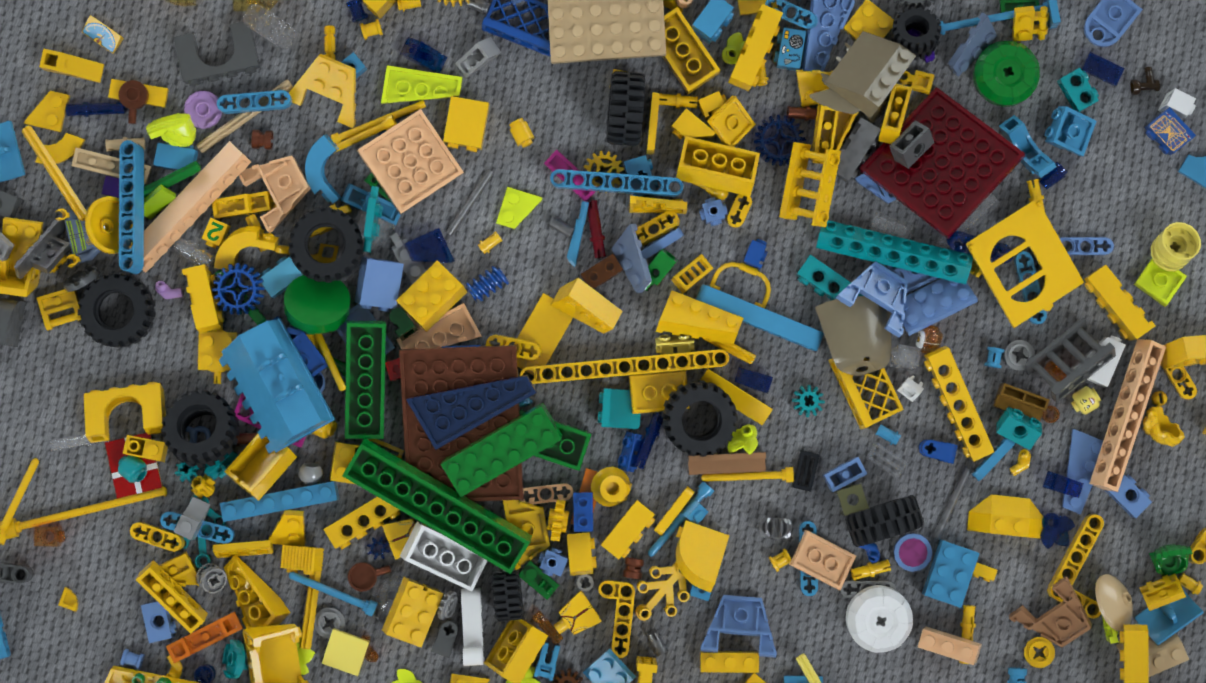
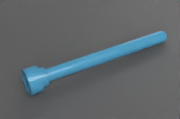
M703 481L698 486L699 489L696 496L648 550L650 557H653L683 523L686 519L683 515L686 509L695 500L700 503L704 497L707 498V496L710 497L713 494L714 490Z
M289 573V578L362 608L366 615L372 617L378 603L371 599L370 601H363L298 573Z

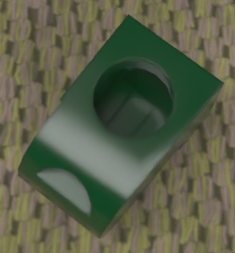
M395 308L390 312L389 318L399 328L395 332L402 341L418 330L403 309Z

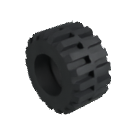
M915 6L911 7L910 10L907 8L903 9V13L899 12L897 14V18L893 22L891 41L903 45L916 55L914 60H917V57L923 59L925 55L930 56L932 51L936 50L941 26L939 19H936L937 16L934 13L930 14L931 11L929 9L926 11L923 10V7L915 9ZM914 28L925 35L914 37L908 34L907 30Z
M512 571L511 574L508 572L494 573L492 576V591L496 619L498 622L522 619L523 600L519 573L517 571Z

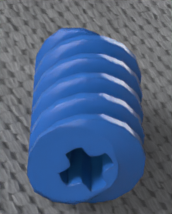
M491 266L492 273L485 270L486 277L479 274V281L473 278V285L466 283V287L475 301L476 299L484 301L483 294L490 297L489 290L496 293L495 286L502 289V282L507 285L509 284L500 268L497 269Z

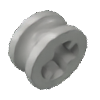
M589 574L580 575L577 579V587L581 591L592 589L594 585L592 576ZM588 577V582L591 583L590 586H586V588L581 587V578Z

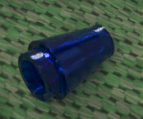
M1056 162V168L1044 175L1039 181L1045 189L1052 187L1066 177L1065 174L1068 172L1060 163Z

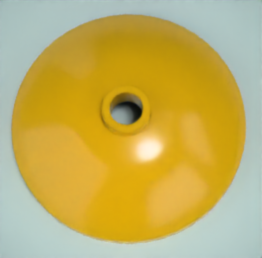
M112 196L102 197L94 201L88 208L85 216V228L90 241L96 248L108 254L119 253V198Z

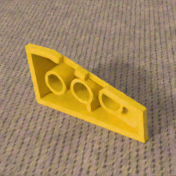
M234 555L223 567L230 587L236 593L238 599L236 604L242 610L244 616L242 621L246 628L279 625L291 613L282 599L237 555Z

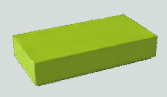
M159 185L144 199V217L151 220L176 198V194L163 185Z

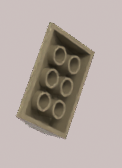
M863 31L824 84L871 118L916 55L899 43Z

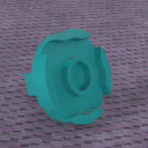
M229 640L230 644H226L223 651L222 664H226V670H223L226 678L237 679L243 670H249L248 665L245 663L247 658L246 650L240 640Z

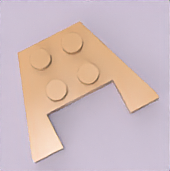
M293 156L272 160L263 165H253L251 168L242 171L239 175L243 185L246 187L262 177L277 207L260 218L269 233L274 231L311 189Z

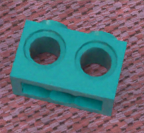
M1081 68L1074 70L1057 81L1072 109L1077 112H1081L1099 101L1097 90L1091 87L1088 82L1089 77L1084 70L1082 71ZM1072 77L1078 80V86L1071 84L1070 80ZM1081 94L1087 95V103L1081 101Z

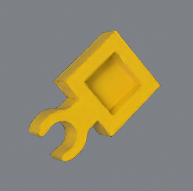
M916 70L915 75H912L910 72L905 71L903 75H906L908 78L906 80L899 79V83L902 85L911 84L913 91L929 95L935 75Z

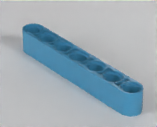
M126 140L120 145L119 267L123 271L138 274L144 266V149L141 145L131 140Z
M563 169L553 171L550 176L552 185L559 189L677 197L683 190L682 181L672 177ZM562 174L565 177L563 183H555V175ZM575 176H582L584 182L581 185H575L573 183ZM595 177H600L603 180V184L596 187L592 184V180ZM615 178L620 179L622 186L614 188L611 185L612 180ZM633 180H639L642 186L639 189H633L630 184ZM651 182H659L661 188L658 191H653L650 188ZM674 182L678 183L680 190L672 192L669 189V185Z
M704 284L701 285L696 300L744 318L743 323L816 352L824 336V333Z

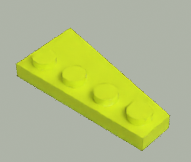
M387 65L381 104L451 98V96L460 97L463 77Z

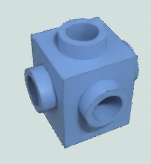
M716 197L706 199L705 203L701 205L702 209H699L701 220H705V223L711 224V226L722 224V220H725V215L728 214L726 204H722L721 199L716 200ZM713 207L716 208L717 213L712 214L710 212V209Z
M552 547L551 550L547 548L545 552L542 551L537 562L540 563L539 568L542 569V573L549 576L556 574L561 577L568 557L562 555L563 551ZM554 559L556 562L554 564H550L549 560Z

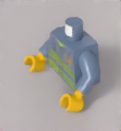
M63 208L56 210L55 212L59 211L62 213V218L58 217L56 220L65 221L72 254L68 255L65 259H72L74 262L69 264L68 267L72 268L77 263L80 264L93 260L101 250L96 248L90 241L86 232L85 221H80L73 210L66 211Z

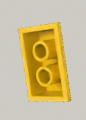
M523 619L510 620L484 664L510 682L520 683L534 662L541 647L545 644L548 635Z

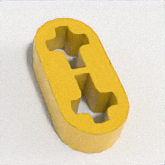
M737 195L727 216L729 226L732 228L742 226L752 205L751 197ZM746 197V201L749 204L744 205L742 210L738 209L740 206L738 199ZM737 211L741 212L739 215L741 222L733 224V220L730 217L735 216Z

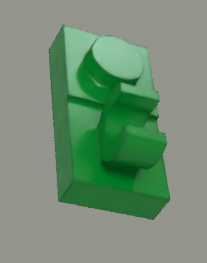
M531 560L519 573L520 578L546 600L560 586L550 576L542 573V570Z

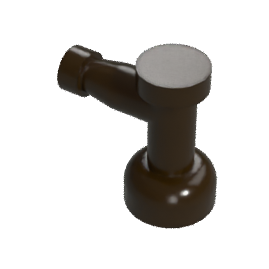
M1152 67L1144 68L1146 83L1131 80L1130 88L1132 95H1138L1143 90H1160L1159 80H1154Z

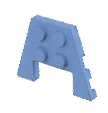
M875 261L839 293L836 299L851 307L858 294H862L891 312V316L884 329L898 338L903 335L904 329L902 324L905 319V313L903 312L904 304L906 303L908 281Z
M723 595L701 645V651L718 653L720 633L759 636V656L776 658L777 652L774 647L762 598Z

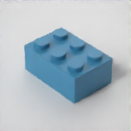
M939 540L922 594L961 608L980 553Z

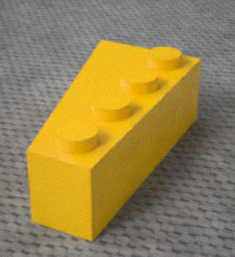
M761 4L728 83L748 92L752 86L756 87L759 76H757L758 70H763L767 61L764 59L766 53H770L774 43L771 40L773 36H777L781 26L778 24L783 12Z
M1107 265L1101 266L1084 278L1086 289L1096 295L1097 304L1102 309L1105 308L1109 313L1107 315L1108 319L1112 324H1117L1120 328L1118 332L1124 340H1137L1156 326L1153 321L1148 323L1145 319L1144 310L1132 303L1134 301L1131 294L1125 289L1121 290L1122 283Z
M672 290L660 317L656 332H671L672 335L680 336V334L690 335L691 338L699 339V337L708 338L709 341L733 345L744 318Z

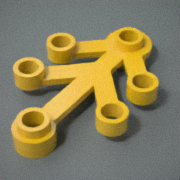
M676 561L673 566H652L649 569V574L654 579L664 574L671 575L667 580L650 582L642 580L637 583L636 587L640 593L658 589L647 604H640L636 607L635 614L642 621H646L651 617V610L664 595H666L665 613L669 617L677 614L673 594V585L677 580L679 584L677 598L681 602H687L690 598L686 588V578L679 572ZM658 569V574L653 575V570ZM642 584H646L644 590H640ZM686 593V598L681 599V594ZM674 608V612L670 614L668 609ZM647 611L646 616H641V613Z

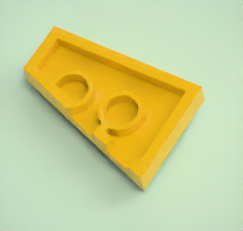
M630 196L629 213H664L666 211H674L676 214H687V202L682 199L667 200Z

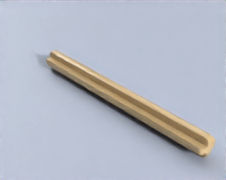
M285 80L271 91L285 90L289 92L293 85L289 80ZM266 96L259 100V105L266 106L269 103V98ZM261 111L239 113L196 145L201 153L206 152Z

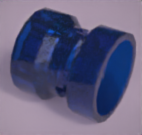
M209 664L198 667L194 672V679L198 683H210L216 677L215 668Z

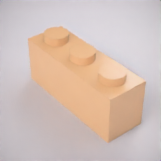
M927 626L923 628L918 648L971 665L977 663L982 646L980 643Z

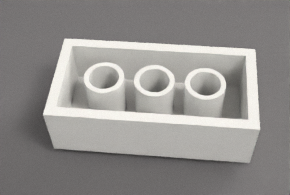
M418 521L400 554V557L405 561L469 591H473L487 563V560Z

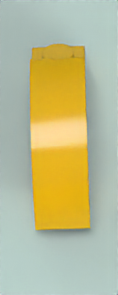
M261 226L239 228L232 232L220 246L216 254L214 268H226L229 271V264H232L235 268L236 263H238L239 251L245 247H258L274 251L279 244V237H275L271 233L261 234Z

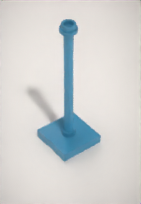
M1044 0L1042 5L1034 6L1035 11H1040L1042 6L1048 7L1049 29L1058 27L1061 20L1057 0ZM1014 10L987 16L990 22L1014 18ZM976 17L945 24L943 21H940V34L945 35V31L976 26L981 19Z

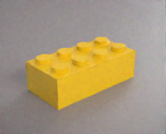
M676 7L664 15L666 56H662V58L685 92L690 94L720 73V69L679 8Z
M685 136L676 178L684 182L750 197L755 182L760 153Z

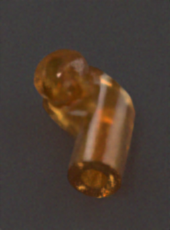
M362 635L361 638L370 641L371 636ZM369 643L364 658L369 662H376L379 655Z

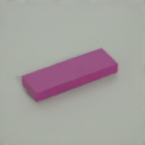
M558 150L544 163L552 172L558 169L580 171ZM562 174L556 175L564 181L565 177ZM578 175L573 178L575 185H581L584 182L582 176ZM573 190L584 201H588L596 192Z

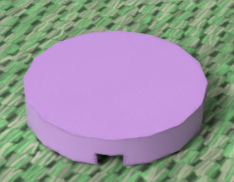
M197 91L190 95L185 102L184 113L190 115L196 128H211L218 123L222 116V112L217 107L218 97L209 91Z

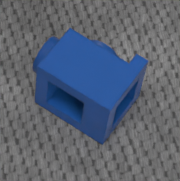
M760 239L752 240L742 263L760 270L762 264L759 263L760 261L764 262L768 251H765L767 242Z

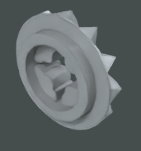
M1016 340L1006 347L1004 358L1008 366L1014 370L1021 371L1025 370L1024 364L1031 356H1035V351L1027 341ZM1022 349V355L1027 359L1020 358L1017 361V356L1012 352H1019Z
M448 591L444 595L438 606L437 614L439 619L445 621L455 612L458 604L456 592Z
M336 608L322 609L315 617V629L324 638L330 639L333 630L331 626L323 628L327 623L326 618L331 620L336 617L333 623L334 628L343 631L345 628L344 616Z

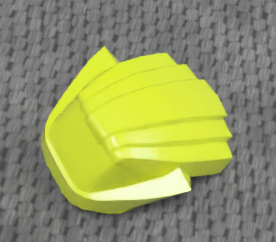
M185 113L161 117L153 120L146 126L147 133L151 139L161 136L164 141L172 146L187 147L192 145L196 138V128L190 115Z

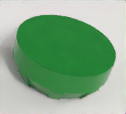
M998 41L988 46L977 58L973 68V81L978 93L989 103L1001 107L1015 106L1030 97L1037 88L1040 67L1035 55L1024 44L1015 41Z
M302 275L294 279L285 291L284 312L292 326L309 335L331 333L337 330L349 316L350 294L345 284L340 280L332 281L331 283L317 282Z

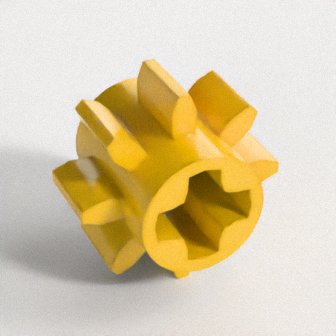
M206 474L203 477L200 475L196 476L191 483V491L200 499L203 496L210 497L215 491V481Z

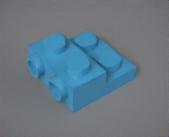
M1058 106L1052 112L1051 118L1053 122L1051 126L1045 131V137H1047L1045 142L1078 156H1084L1097 121L1067 106Z

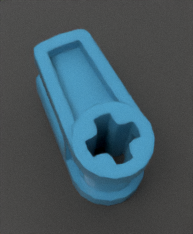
M545 642L542 646L534 677L538 678L540 676L553 681L560 645L554 646L551 661L546 663L545 658L546 654H548L549 643Z

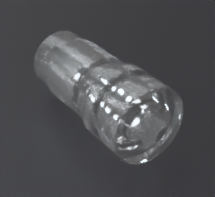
M181 237L174 246L176 252L193 261L196 266L205 264L209 269L216 255L208 252V250L199 248L200 245L190 239L187 241Z

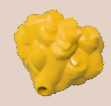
M1157 405L1149 408L1146 412L1147 416L1143 419V431L1145 434L1150 435L1159 444L1171 447L1178 445L1185 437L1179 425L1169 421L1168 416L1163 413L1162 406Z

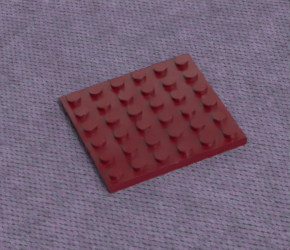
M936 87L906 118L900 132L901 135L916 120L930 129L934 144L908 169L894 160L889 147L891 144L883 143L860 167V171L949 239L1025 157V153Z

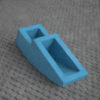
M348 184L340 201L367 213L368 198L371 193ZM378 197V201L383 206L382 217L378 218L396 226L401 215L391 202Z

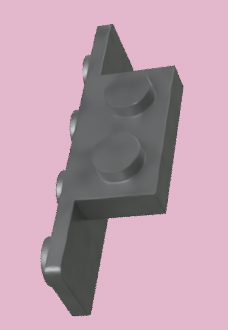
M54 220L33 246H30L23 257L16 262L14 268L17 278L22 279L32 267L49 274L71 249L69 242L59 238L66 230L64 220Z

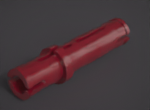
M597 200L587 201L589 202L587 213L591 232L590 242L593 244L594 259L606 257L603 241L605 236L602 235Z

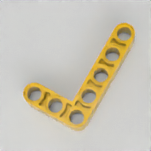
M1089 514L1083 519L1048 585V595L1060 603L1064 600L1059 595H1054L1052 590L1053 584L1063 578L1062 572L1065 569H1069L1070 577L1068 579L1071 585H1073L1104 526V520L1101 516ZM1091 518H1096L1097 526L1091 528L1089 525ZM1086 534L1088 536V543L1082 545L1080 539ZM1074 552L1079 553V560L1073 562L1071 559V555ZM1075 590L1087 616L1092 619L1099 617L1101 612L1097 602ZM1091 604L1095 605V612L1093 614H1089L1087 611L1088 606Z

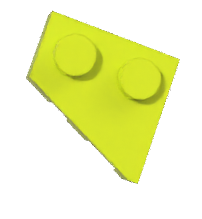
M507 187L496 224L515 229L543 198Z

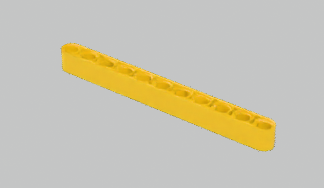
M719 349L533 366L524 368L520 376H523L525 371L531 370L534 373V378L531 381L532 384L716 368L725 366L729 361V355L725 350ZM717 353H722L725 356V361L722 364L715 361ZM698 355H703L706 358V363L702 366L696 363ZM683 356L686 358L687 364L685 367L677 365L678 357ZM660 358H665L668 361L667 368L661 369L658 367L657 362ZM640 360H646L649 363V368L646 371L639 369L638 363ZM621 362H627L630 365L628 372L620 371L619 364ZM604 363L609 364L611 367V371L608 374L600 372V366ZM588 365L591 367L592 372L589 376L581 374L582 366ZM564 367L572 369L573 374L571 377L565 378L562 376L561 371ZM547 368L551 369L554 373L553 377L549 380L544 379L542 376L543 370Z

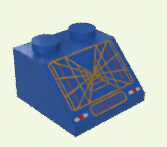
M1170 107L1160 112L1144 127L1147 130L1146 135L1151 140L1155 139L1160 144L1158 146L1164 154L1168 153L1169 155L1177 152L1196 136Z

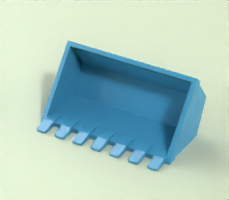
M281 318L265 321L238 335L228 347L221 351L223 356L219 359L222 367L227 364L229 365L231 370L227 373V377L230 381L236 378L238 385L234 390L238 396L244 393L246 399L242 402L245 410H248L250 407L252 408L254 414L250 416L253 424L260 423L262 428L258 431L261 439L267 436L269 443L265 447L269 454L273 451L275 453L281 451L336 420Z

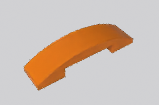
M234 611L167 645L166 648L173 663H176L244 628Z

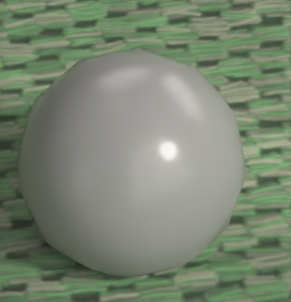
M309 462L304 463L300 467L298 474L304 484L311 486L316 485L322 479L323 470L319 464Z

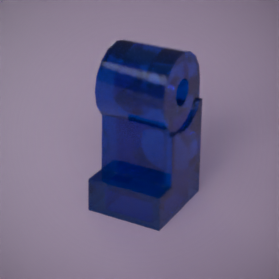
M739 367L734 382L768 394L773 377Z
M1048 471L1043 487L1079 498L1084 483Z

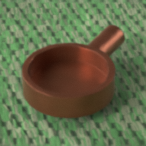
M130 80L120 87L118 95L122 105L129 109L128 124H136L137 110L146 105L149 93L141 82Z
M357 563L349 570V584L357 591H368L374 587L378 576L392 572L391 567L387 565L375 569L369 563Z

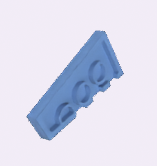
M1072 429L1062 507L1081 514L1092 488L1089 482L1103 440Z

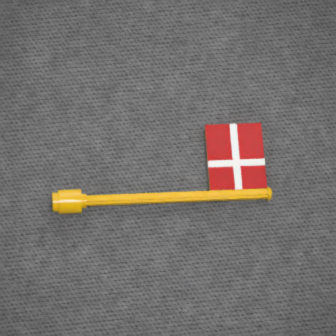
M147 433L134 435L135 437L152 440L151 435ZM126 438L105 442L117 499L23 522L12 518L6 530V538L19 537L20 532L24 529L160 496L166 497L167 489L165 486H162L157 461L140 458L147 465V474L142 481L130 483L118 473L119 460L123 456H128L123 454Z

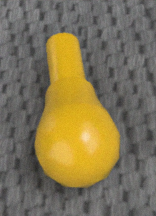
M693 184L706 190L713 198L716 197V200H725L729 194L727 191Z

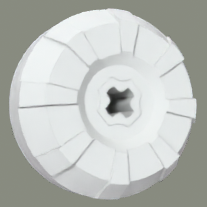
M874 585L862 589L851 599L846 611V625L854 641L862 648L875 653L888 652L900 647L907 639L913 627V615L909 603L897 590L888 586Z

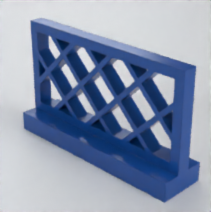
M499 0L492 1L482 23L483 31L551 57L550 41L544 36V33L549 32V28L542 30L538 23L547 18L549 20L547 4L536 0H524L527 3V9L518 11L515 4L513 7L516 13L506 17L503 8L512 5L511 1L502 5ZM539 7L543 8L546 15L536 18L533 10ZM499 9L504 17L499 20L490 18L492 12ZM530 11L534 20L524 23L521 15ZM518 16L521 25L517 27L511 26L508 20ZM536 23L539 32L529 33L526 27Z

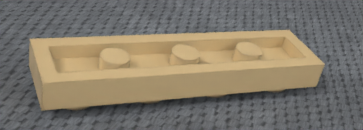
M80 148L75 149L72 167L119 178V158ZM144 164V184L148 185L152 166Z

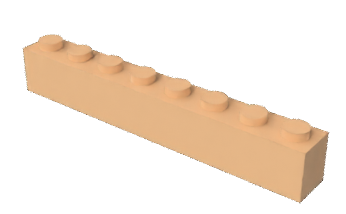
M230 141L144 230V266L142 270L145 273L154 266L159 258L180 239L181 235L194 224L201 214L220 197L221 193L251 163Z

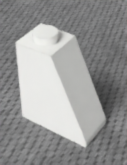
M1112 335L1110 338H1103L1099 344L1106 346L1110 342L1115 347L1116 357L1087 379L1102 387H1108L1125 348V344L1121 343V339ZM1092 348L1085 357L1091 358L1096 354V351ZM1078 361L1071 369L1076 370L1081 366V363Z

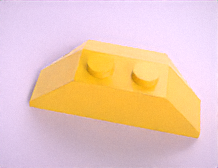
M991 494L969 511L967 530L1044 539L1045 518L1029 498Z

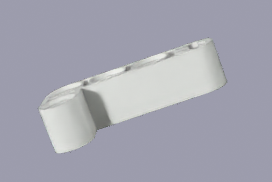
M474 588L473 591L461 589L464 644L463 665H484L481 588Z

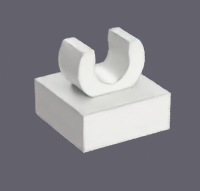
M915 376L908 377L897 390L912 402L924 389L922 388L923 382L917 384L913 381Z

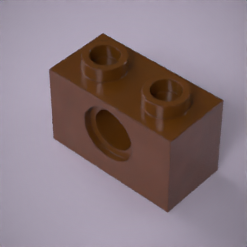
M611 254L581 273V277L586 284L596 289L623 272V268L614 254Z

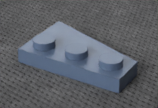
M630 224L611 250L636 293H642L652 279L647 261L642 257L640 250L642 247L641 240H638L636 236L637 225Z

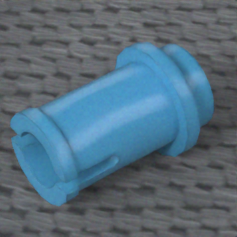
M882 424L875 434L889 441L890 445H896L901 437L898 431L894 432Z

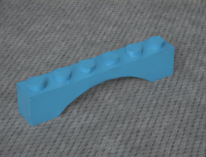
M332 481L264 494L259 501L254 497L222 502L220 503L223 522L336 501L340 500L337 482Z

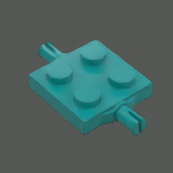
M371 186V194L368 198L363 252L371 253L372 241H375L376 236L379 237L380 234L378 217H382L383 206L378 201L379 187Z

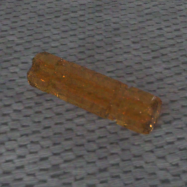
M541 611L533 615V620L539 623V627L548 637H551L554 644L557 645L563 640L562 635L556 632L555 627L547 618H544Z

